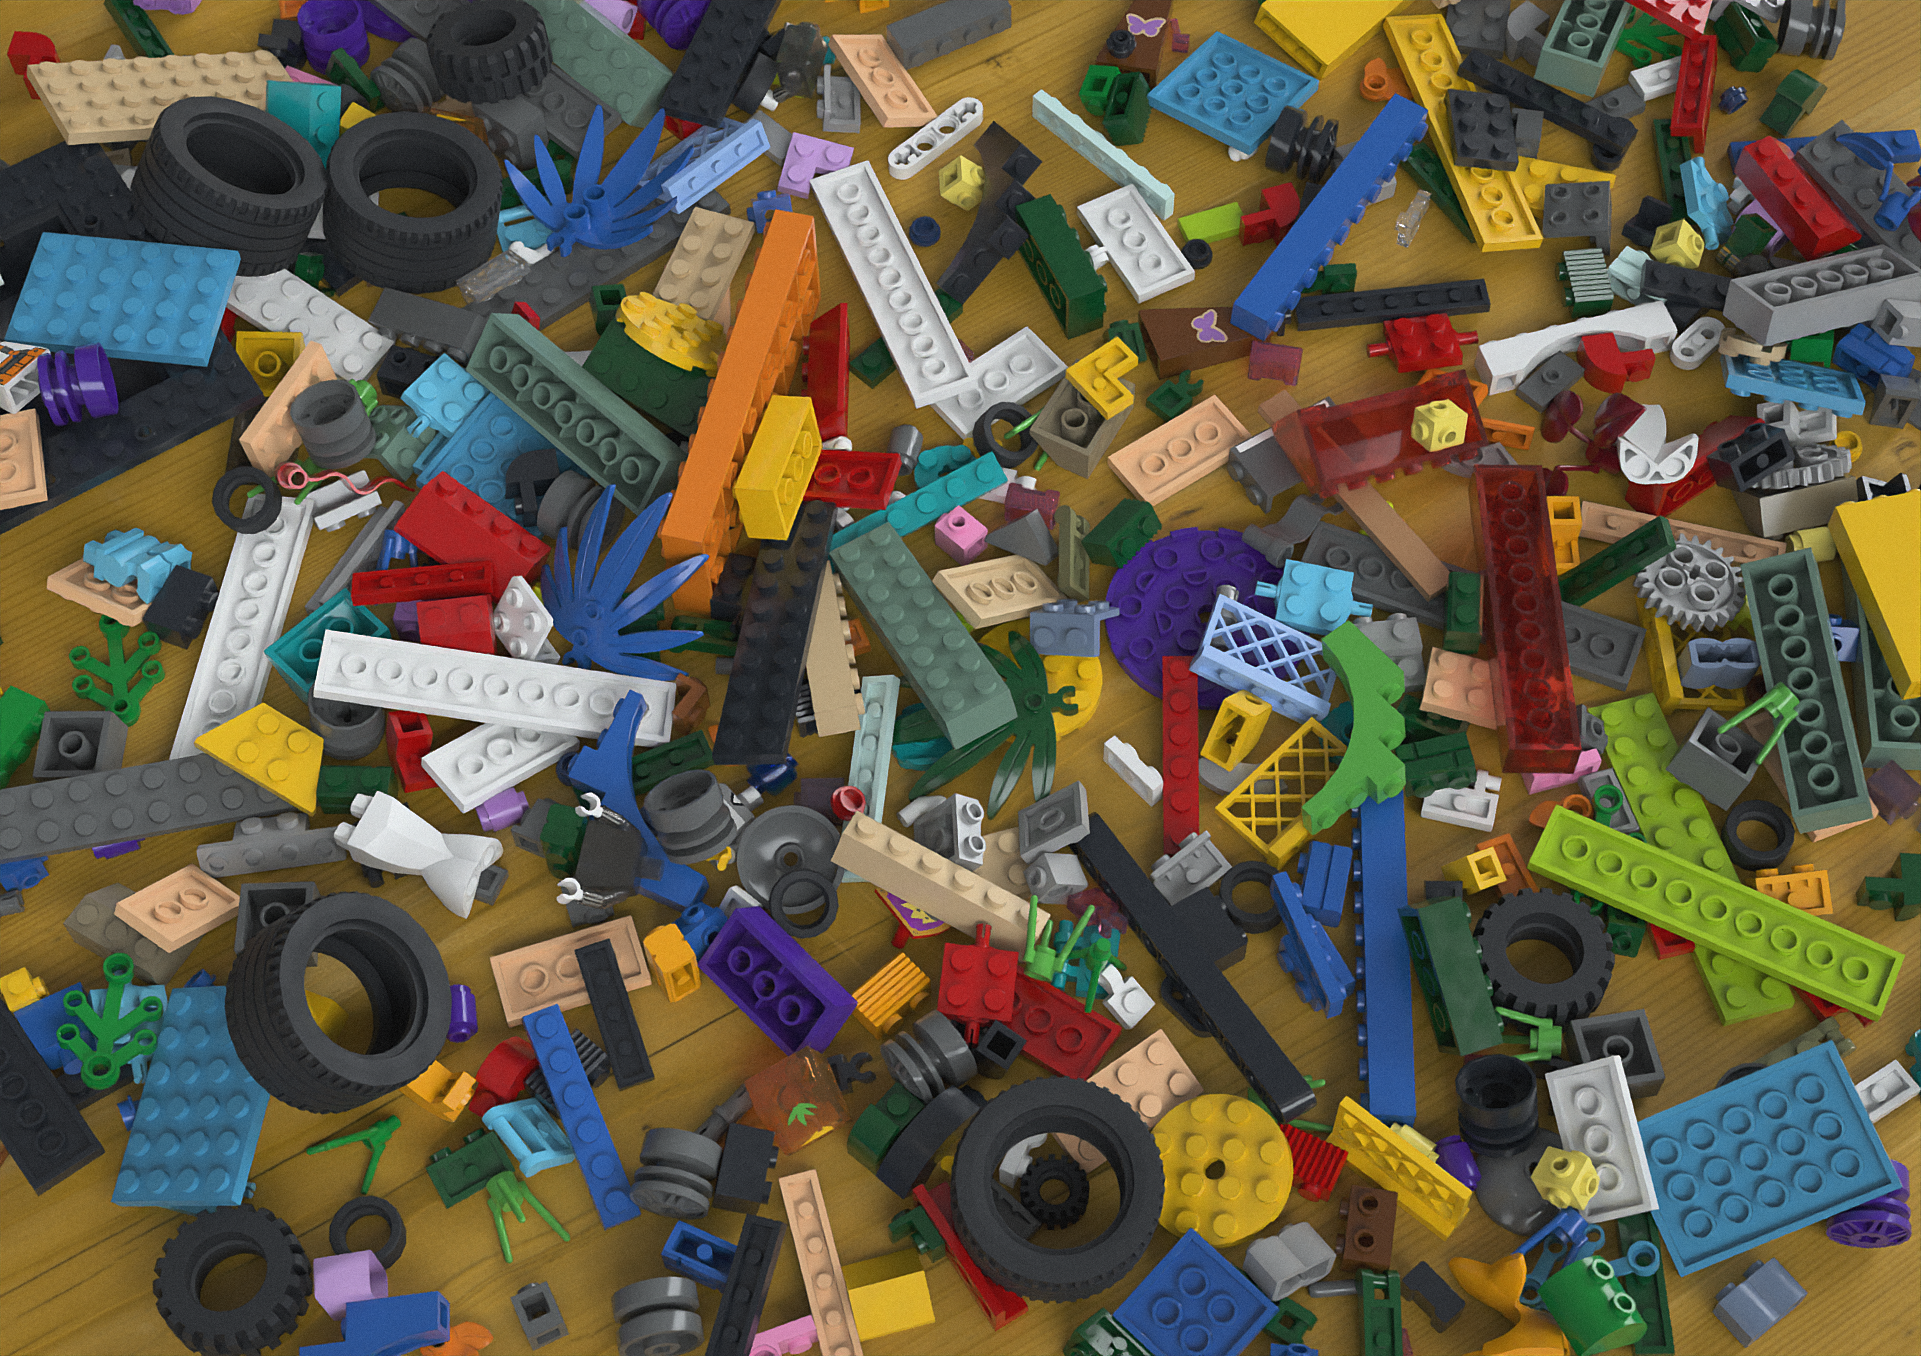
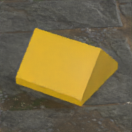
M237 331L236 352L262 390L264 397L269 398L305 349L303 333Z
M915 1247L841 1267L860 1342L935 1322L925 1272Z

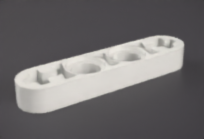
M971 97L959 100L894 149L888 157V168L891 176L900 180L914 176L977 128L983 121L982 103ZM943 126H951L955 131L950 134H944L939 129ZM921 143H929L933 146L927 151L917 148Z

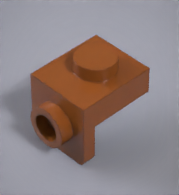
M679 673L675 681L678 694L683 699L672 711V718L675 730L686 736L693 727L696 728L703 722L707 709L710 707L708 689L701 680L696 677L688 678Z

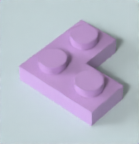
M793 132L777 191L808 199L811 190L809 180L814 178L815 173L825 175L849 167L854 148Z

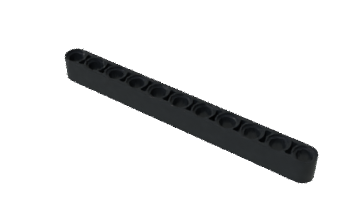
M1096 812L1089 814L1090 834L1084 836L1077 843L1069 844V848L1074 855H1077L1080 863L1280 1124L1285 1125L1316 1107V1097L1303 1076L1104 820Z

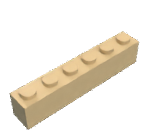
M830 560L827 561L806 662L819 737L860 730L859 715L865 714L862 693L854 694V690L861 689L857 668L850 669L849 665L856 664L853 645H845V641L851 640L848 619L841 621L840 618L847 616L844 597H836V594L843 592L839 573L832 574Z
M857 811L842 833L831 859L833 863L973 938L976 936L977 924H983V938L986 924L992 926L989 946L999 950L1019 952L1018 962L1023 965L1025 964L1022 959L1026 949L1029 902ZM1038 907L1035 944L1051 915Z

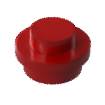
M842 786L832 793L830 798L831 808L842 820L851 821L857 811L862 814L864 812L866 800L864 794L858 788Z

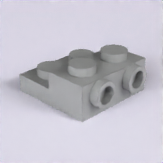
M1395 613L1390 615L1385 621L1373 622V619L1370 617L1355 619L1353 624L1404 671V693L1423 691L1426 673L1421 655L1423 645L1416 617L1407 618V615L1404 613Z
M955 793L914 822L915 842L973 872L983 865V852L986 850V842L981 836V820L984 817V810L979 804V800Z

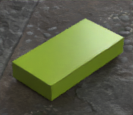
M1238 202L1178 218V227L1186 243L1193 239H1201L1211 243L1239 235L1240 217L1244 216Z

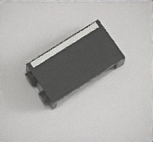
M1330 397L1304 409L1309 417L1354 466L1364 461L1367 448L1366 440ZM1272 427L1230 448L1227 464L1229 475L1235 482L1239 481L1246 489L1250 502L1253 505H1258L1265 514L1271 511L1273 496L1314 475Z

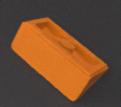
M1468 415L1464 438L1490 444L1500 442L1503 446L1529 450L1535 427Z

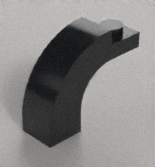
M968 1084L960 1089L954 1085L947 1088L932 1100L908 1125L886 1155L875 1176L903 1200L912 1195V1189L921 1184L926 1185L940 1159L963 1136L965 1128L969 1126V1121L977 1115L978 1110L982 1106H987V1100L979 1091L972 1089Z

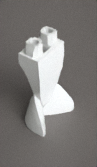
M1641 404L1647 410L1613 444L1617 446L1619 463L1623 474L1630 481L1638 484H1664L1676 482L1684 478L1694 465L1699 438L1693 433L1666 443V418L1660 405Z
M379 791L376 792L374 797L357 794L351 804L350 811L352 816L361 820L356 827L342 822L334 833L336 844L348 850L354 861L393 873L422 875L429 888L445 907L467 919L470 913L481 872L498 860L504 852L501 842L495 838L469 834H441L394 797Z

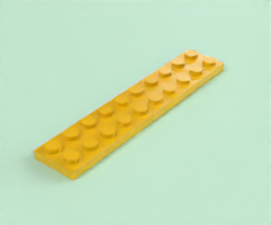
M1428 14L1386 17L1383 23L1385 33L1416 104L1428 109L1425 121L1429 125L1428 132L1480 251L1540 248L1543 237L1514 172L1454 165L1445 95L1448 89L1477 92L1472 82L1457 75L1459 65L1463 62V59L1443 15Z

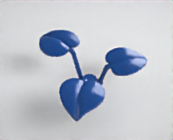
M1855 132L1839 135L1836 140L1873 168L1878 170L1886 169L1882 193L1878 198L1882 205L1873 218L1883 229L1896 231L1910 209L1921 200V186H1910L1909 189L1913 192L1910 197L1899 191L1888 195L1894 165L1890 162L1894 157L1891 149L1883 141L1871 134ZM1920 166V168L1918 169V173H1919L1920 175H1921V166Z

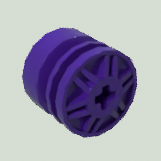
M308 0L301 6L297 14L298 25L304 41L308 63L315 71L326 75L325 70L332 52L341 47L349 56L356 60L359 68L368 61L371 54L361 7L356 0Z
M637 0V6L640 14L670 48L684 50L688 49L712 0Z
M99 342L77 346L74 349V364H71L63 350L56 351L55 362L49 353L40 354L37 357L40 393L44 405L56 426L67 425L68 414L75 423L81 422L82 405L87 407L94 419L118 413V397L114 377L106 352Z
M1891 1160L1903 1185L1902 1188L1828 1217L1826 1234L1829 1239L1839 1244L1862 1248H1885L1908 1241L1912 1235V1229L1908 1221L1911 1217V1210L1904 1203L1910 1196L1909 1171L1907 1167L1895 1160Z

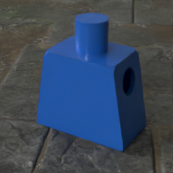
M81 982L13 1012L48 1068L55 1070L63 1066L65 1073L69 1075L81 1072L83 1063L71 1050L63 1049L58 1045L56 1032L60 1026L67 1023L76 1025L79 1028L81 1039L93 1051H96L94 1035L77 1016H70L64 1010L63 998L70 991L78 990L83 992L87 1000L88 994ZM73 1000L68 1005L76 1007L82 1002L80 1000ZM66 1033L62 1038L64 1040H71L75 1037V1034Z

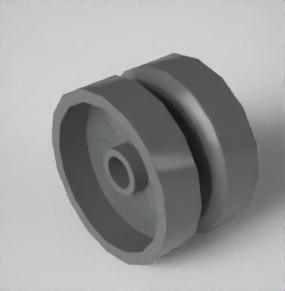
M659 1277L639 1281L618 1290L611 1298L614 1320L621 1325L616 1331L620 1356H679L698 1348L705 1341L701 1316L695 1314V1311L699 1308L696 1283L688 1278Z

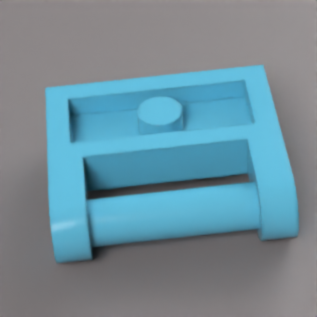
M543 196V197L546 199V201L548 202V204L550 205V203H549L547 197H546V196ZM525 205L500 211L497 237L505 261L511 259L508 248L512 243L520 241L524 244V247L535 250L546 244L547 237L555 233L537 219L505 227L504 223L532 216Z
M536 1098L495 1106L489 1109L482 1117V1121L487 1128L496 1131L520 1162L519 1169L526 1177H531L543 1169L571 1163L575 1158L567 1136Z

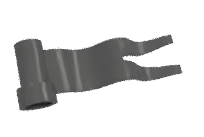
M1323 485L1314 496L1299 495L1291 504L1286 515L1276 524H1269L1262 529L1254 524L1249 525L1242 535V541L1263 554L1267 562L1277 568H1282L1286 559L1290 560L1293 554V544L1305 541L1325 514L1331 513L1336 516L1345 509L1339 502L1331 507L1321 505L1329 494V491Z

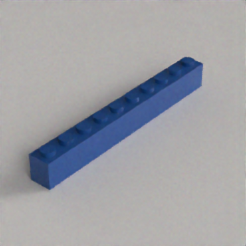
M1396 93L1393 95L1234 302L1231 324L1262 341L1267 338L1271 331H1278L1284 321V314L1288 309L1293 310L1296 307L1304 287L1309 289L1318 274L1317 270L1320 266L1326 267L1333 256L1335 246L1337 244L1343 245L1349 235L1351 225L1353 223L1358 224L1363 218L1366 205L1377 200L1382 184L1385 181L1389 183L1394 177L1398 167L1397 164L1408 159L1413 149V143L1416 140L1420 142L1423 139L1429 126L1425 123L1428 109Z
M1402 789L1398 795L1392 798L1388 797L1380 804H1377L1370 796H1367L1359 807L1350 808V817L1357 819V828H1352L1351 849L1358 850V860H1353L1352 881L1359 882V892H1354L1353 913L1360 914V924H1355L1354 946L1361 947V957L1355 958V979H1361L1362 990L1356 991V1013H1362L1363 1024L1357 1025V1046L1364 1049V1058L1358 1059V1081H1364L1365 1093H1359L1358 1105L1389 1128L1396 1122L1402 1127L1406 1124L1413 1129L1416 1118L1410 951L1397 911L1398 908L1408 906L1404 796Z

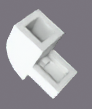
M1785 400L1783 404L1773 402L1757 404V418H1762L1766 425L1785 429L1791 448L1837 439L1836 415L1832 414V409L1819 407L1817 411L1804 410L1799 412L1793 401Z

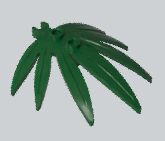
M1015 631L1008 633L1010 651L1021 669L1001 652L976 642L1000 677L1007 680L1005 684L1010 689L1018 717L956 750L952 748L923 774L908 794L909 801L913 802L918 797L926 796L953 781L985 759L1011 736H1016V739L1007 750L996 772L988 802V819H994L1010 797L1023 773L1032 746H1035L1032 761V784L1035 803L1049 796L1056 766V731L1052 713L1059 712L1065 716H1073L1078 713V704L1068 705L1063 701L1067 697H1075V687L1064 686L1057 693L1048 694L1046 673L1039 654L1026 638ZM905 676L897 677L900 679L899 687L913 689ZM927 708L895 722L892 746L928 741L946 736Z

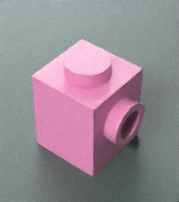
M959 505L950 513L941 515L935 524V544L962 566L968 565L988 547V543L985 542L988 529Z

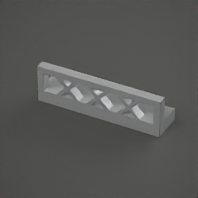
M395 500L389 509L383 506L378 508L305 605L307 614L313 613L344 588L351 593L353 573L375 571L382 547L384 529H394L395 524L406 511L404 503Z

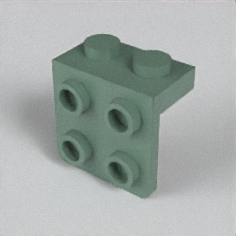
M378 406L372 410L369 416L376 433V443L371 452L364 458L378 459L395 479L400 482H406L414 472L412 465L439 431L428 426L418 438L412 436L414 431L411 434L407 431V427L418 418L410 406Z

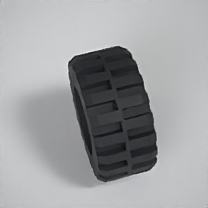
M474 0L471 4L457 6L456 10L443 14L441 20L437 19L426 39V47L438 87L447 96L462 103L469 101L474 105H482L483 102L494 104L499 103L500 100L507 99L508 101L514 99L516 95L521 93L526 94L531 91L532 86H538L543 81L553 62L543 17L537 9L522 0L518 2L516 0Z
M1542 887L1538 893H1533L1532 888L1519 889L1516 897H1514L1513 893H1507L1499 898L1498 904L1491 903L1486 908L1483 917L1478 920L1472 938L1478 940L1482 950V959L1479 961L1483 975L1486 974L1489 977L1493 987V996H1490L1493 1008L1502 1007L1538 1018L1552 1019V1025L1561 1026L1562 1033H1565L1572 1020L1589 1018L1590 1013L1595 1012L1601 1003L1615 965V955L1611 951L1613 947L1611 935L1608 933L1603 934L1605 924L1599 916L1593 918L1590 915L1592 908L1584 902H1581L1579 905L1573 902V896L1562 892V895L1559 896L1552 894L1553 889ZM1528 939L1550 943L1562 951L1568 958L1572 966L1573 976L1565 981L1554 984H1542L1531 981L1513 968L1507 958L1506 948L1518 941ZM1500 1015L1505 1027H1507L1508 1023L1517 1026L1516 1032L1527 1034L1530 1028H1538V1026Z
M241 1203V1206H238L237 1209H233L231 1206H217V1211L210 1214L205 1209L195 1214L197 1220L190 1225L186 1221L183 1222L176 1229L179 1232L176 1239L168 1238L162 1247L166 1256L165 1258H158L154 1268L155 1273L159 1277L153 1281V1293L158 1299L156 1302L157 1309L176 1337L194 1353L199 1351L202 1356H240L242 1354L246 1356H261L260 1349L269 1346L273 1350L282 1343L278 1338L285 1332L292 1335L298 1327L295 1321L297 1315L305 1316L309 1304L304 1297L310 1296L313 1289V1282L309 1277L312 1272L310 1261L289 1225L282 1218L277 1219L274 1213L262 1207L256 1211L252 1204ZM238 1254H254L265 1259L267 1263L265 1281L259 1292L248 1303L229 1311H212L202 1306L200 1293L203 1282L218 1263Z

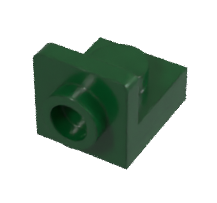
M313 251L299 253L295 276L327 297H334L335 291L333 289L319 286L325 270L322 263L324 254Z
M1120 320L1109 324L1110 328L1103 333L1104 341L1109 342L1118 337L1138 357V364L1148 360L1139 322L1129 324L1128 320Z
M1605 903L1603 910L1604 933L1611 935L1613 942L1612 953L1632 958L1636 957L1646 930L1645 920Z
M921 1205L913 1210L909 1208L904 1209L891 1219V1223L888 1225V1235L893 1244L911 1234L909 1237L917 1252L921 1256L926 1253L932 1263L946 1256L945 1242Z

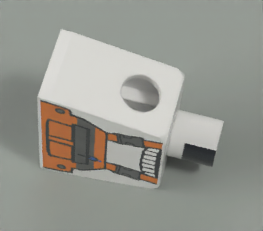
M6 341L0 342L1 408L16 414L40 393L37 357L40 354H50L49 349Z

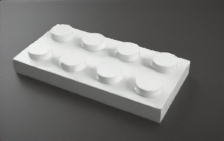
M1133 183L1077 207L1078 217L1100 248L1106 247L1108 250L1106 255L1109 258V262L1138 304L1195 279V271Z
M1026 326L969 363L977 378L978 388L929 405L964 440L965 438L973 437L972 432L975 422L992 405L1000 402H1013L1020 406L1064 378L1065 370L1068 366ZM995 419V420H993V421L991 422V425H993L994 423H996V422L999 421L1000 419Z
M485 723L422 757L421 766L464 814L496 794L515 786L558 762L566 753L579 750L580 741L576 736Z
M1610 1056L1546 1073L1545 1077L1563 1150L1568 1152L1577 1150L1587 1155L1600 1177L1596 1194L1590 1198L1584 1211L1579 1210V1214L1588 1224H1596L1659 1209L1620 1056Z

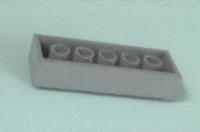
M1883 244L1732 279L1722 315L1732 321L1736 327L1752 336L1757 343L1763 346H1772L1776 343L1800 339L1804 336L1825 333L1828 330L1875 320L1885 299L1920 302L1921 269L1893 249Z

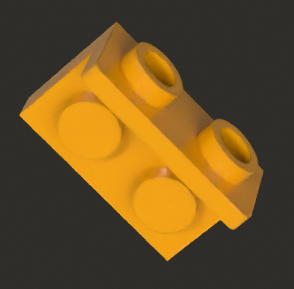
M1813 864L1791 866L1792 873L1779 874L1778 868L1755 870L1756 877L1745 878L1746 886H1752V889L1809 914L1814 916L1833 914L1827 870H1814Z

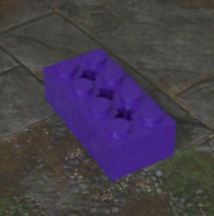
M760 906L736 908L697 964L795 1064L819 1059L859 1003Z

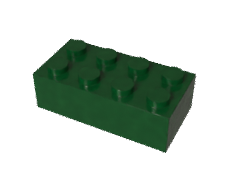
M1051 194L1015 206L1016 224L1030 235L1017 251L1067 339L1069 340L1102 328L1104 313L1107 312L1104 301L1105 293L1108 292L1107 283L1102 274L1098 275L1096 273L1089 251L1082 249L1077 230L1074 227L1070 228L1067 223L1063 206L1061 204L1057 205Z
M614 315L582 367L620 399L689 441L691 434H696L699 427L697 424L699 410L701 406H706L708 402L707 390L711 379H716V377L707 376L706 370L693 366L691 371L685 370L652 354L624 332L626 324L618 322Z
M1437 896L1398 908L1397 911L1439 1052L1463 1056L1504 1043L1501 1035L1504 1032V1024L1499 1012L1494 1011L1490 996H1493V987L1489 977L1486 974L1483 975L1479 961L1482 959V950L1478 940L1472 938L1469 928L1472 918L1466 902H1462L1460 896Z

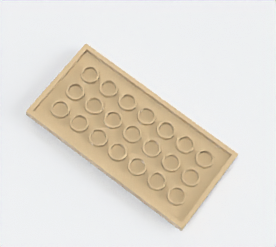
M258 50L253 53L227 52L226 54L216 55L199 53L195 56L180 57L177 55H168L161 58L136 57L125 60L107 58L103 61L88 62L74 60L70 63L42 62L40 64L28 65L27 67L28 79L68 145L148 140L156 120L163 109L178 100L190 97L213 96L231 99L254 106L265 112L266 80L294 82L278 58L266 50Z

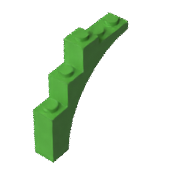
M1349 620L1321 639L1323 659L1339 677L1350 698L1354 714V725L1348 749L1338 769L1325 786L1301 807L1303 826L1312 835L1321 829L1331 827L1339 816L1350 808L1359 807L1367 796H1370L1377 804H1380L1388 797L1392 798L1398 795L1406 785L1405 764L1390 751L1397 748L1405 738V719L1391 705L1405 692L1404 671Z

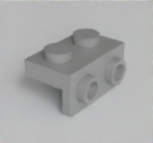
M824 65L823 76H817V95H822V100H817V118L823 119V131L860 133L859 90L850 77L830 76V65Z
M364 470L347 476L356 489L362 488L370 482ZM340 479L309 492L305 499L316 501V513L312 515L314 524L319 530L326 528L327 532L346 525L344 520L356 514L358 518L373 514L377 511L375 506L382 503L377 490H374L371 494L361 495L350 491Z
M1207 830L1199 836L1196 832H1193L1178 845L1181 850L1172 858L1166 854L1150 867L1153 873L1150 875L1149 880L1170 906L1206 886L1210 888L1232 868L1210 841L1211 835Z

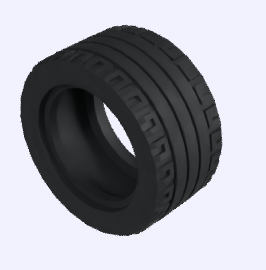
M200 96L178 100L160 113L132 179L130 196L138 218L146 229L161 243L238 250L241 261L236 276L255 277L279 272L297 259L328 191L326 169L320 156L311 144L292 127L254 106L231 99Z
M404 111L383 113L364 119L345 131L335 141L326 163L328 191L323 200L322 228L323 234L326 237V243L330 247L329 249L345 268L356 277L383 289L387 287L413 294L441 292L461 285L481 271L491 257L495 246L503 185L498 161L480 138L467 128L449 119L427 113ZM415 188L434 193L446 199L456 209L442 216L414 218L389 212L377 206L368 197L385 189Z
M340 891L318 897L267 925L261 931L254 934L244 944V948L238 952L237 959L233 961L232 970L229 972L226 983L225 1014L228 1033L236 1053L247 1071L260 1086L279 1101H283L298 1110H308L314 1114L346 1112L416 1080L420 1074L428 1070L429 1066L433 1065L436 1056L440 1054L451 1023L452 996L449 978L437 947L424 928L407 912L385 899L371 896L364 892L352 891L347 893L346 891ZM312 952L322 953L342 962L357 976L365 988L373 1012V1033L365 1055L350 1052L335 1044L323 1033L314 1020L307 1004L304 988L305 969Z
M1054 1075L1046 1079L1036 1077V1080L1030 1081L1028 1079L1023 1081V1084L1011 1085L1009 1090H1002L997 1097L987 1101V1106H982L978 1110L977 1115L969 1121V1126L965 1128L963 1136L957 1145L952 1166L950 1200L952 1219L954 1220V1227L959 1235V1240L975 1265L982 1270L983 1275L991 1278L994 1284L1004 1286L1005 1291L1016 1293V1296L1021 1298L1026 1296L1030 1297L1029 1300L1031 1301L1041 1300L1043 1303L1056 1301V1304L1063 1303V1301L1076 1302L1078 1298H1083L1084 1300L1091 1295L1102 1293L1106 1288H1111L1117 1281L1122 1280L1141 1259L1153 1237L1161 1215L1165 1193V1174L1163 1173V1160L1160 1159L1161 1152L1159 1147L1156 1146L1154 1135L1149 1133V1126L1141 1120V1115L1138 1111H1133L1131 1104L1123 1102L1120 1099L1121 1096L1117 1093L1109 1092L1108 1088L1096 1086L1097 1083L1093 1081L1089 1083L1083 1081V1078L1074 1080L1070 1079V1076L1057 1078ZM1043 1133L1073 1135L1089 1142L1108 1160L1119 1184L1120 1209L1113 1223L1099 1237L1075 1248L1049 1249L1022 1239L1003 1221L992 1197L991 1179L1003 1156L1016 1144L1031 1136Z

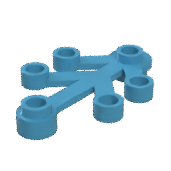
M1588 1224L1589 1226L1583 1233L1586 1236L1591 1232L1598 1233L1600 1239L1596 1242L1587 1241L1579 1250L1574 1262L1592 1256L1594 1251L1604 1246L1605 1233L1601 1226ZM1551 1236L1545 1239L1543 1244L1544 1251L1532 1273L1526 1274V1281L1519 1298L1522 1305L1539 1311L1544 1309L1550 1312L1539 1293L1533 1300L1525 1299L1523 1294L1527 1290L1537 1292L1548 1279L1555 1262L1562 1261L1567 1256V1244L1562 1246L1563 1249L1559 1253H1552L1548 1250L1549 1246L1558 1242ZM1638 1241L1630 1246L1626 1257L1612 1260L1608 1263L1612 1266L1616 1277L1633 1272L1639 1276H1650L1658 1270L1660 1256L1655 1245L1648 1241ZM1640 1257H1648L1651 1263L1646 1267H1642L1637 1264V1260Z

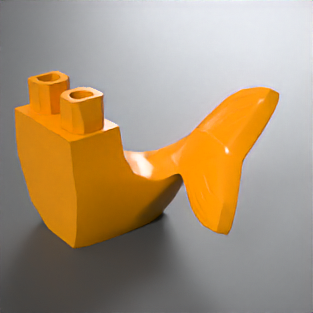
M1522 1253L1508 1255L1492 1265L1463 1257H1454L1449 1261L1448 1265L1451 1273L1468 1294L1500 1312L1515 1326L1504 1336L1483 1343L1482 1350L1462 1356H1570L1568 1340L1554 1317L1545 1312L1524 1306L1519 1301L1526 1281L1527 1270Z

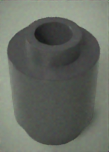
M904 424L893 428L889 438L886 453H899L901 456L902 465L898 476L910 475L918 463L924 438L918 429L912 425Z

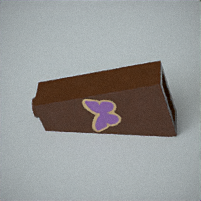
M1134 0L1114 31L1126 30L1131 32L1135 36L1136 48L1129 57L1119 59L1110 54L1105 43L1096 57L1095 65L1117 66L1121 74L1140 71L1150 89L1153 90L1157 85L1174 0Z
M1233 307L1144 309L1138 312V322L1144 347L1159 380L1180 375L1187 369L1192 372L1269 351L1271 336H1274V332L1271 331L1267 338L1262 341L1230 323Z

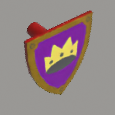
M877 888L874 891L900 923L891 940L892 945L896 948L903 949L909 937L918 939L937 936L951 927V925L882 888Z

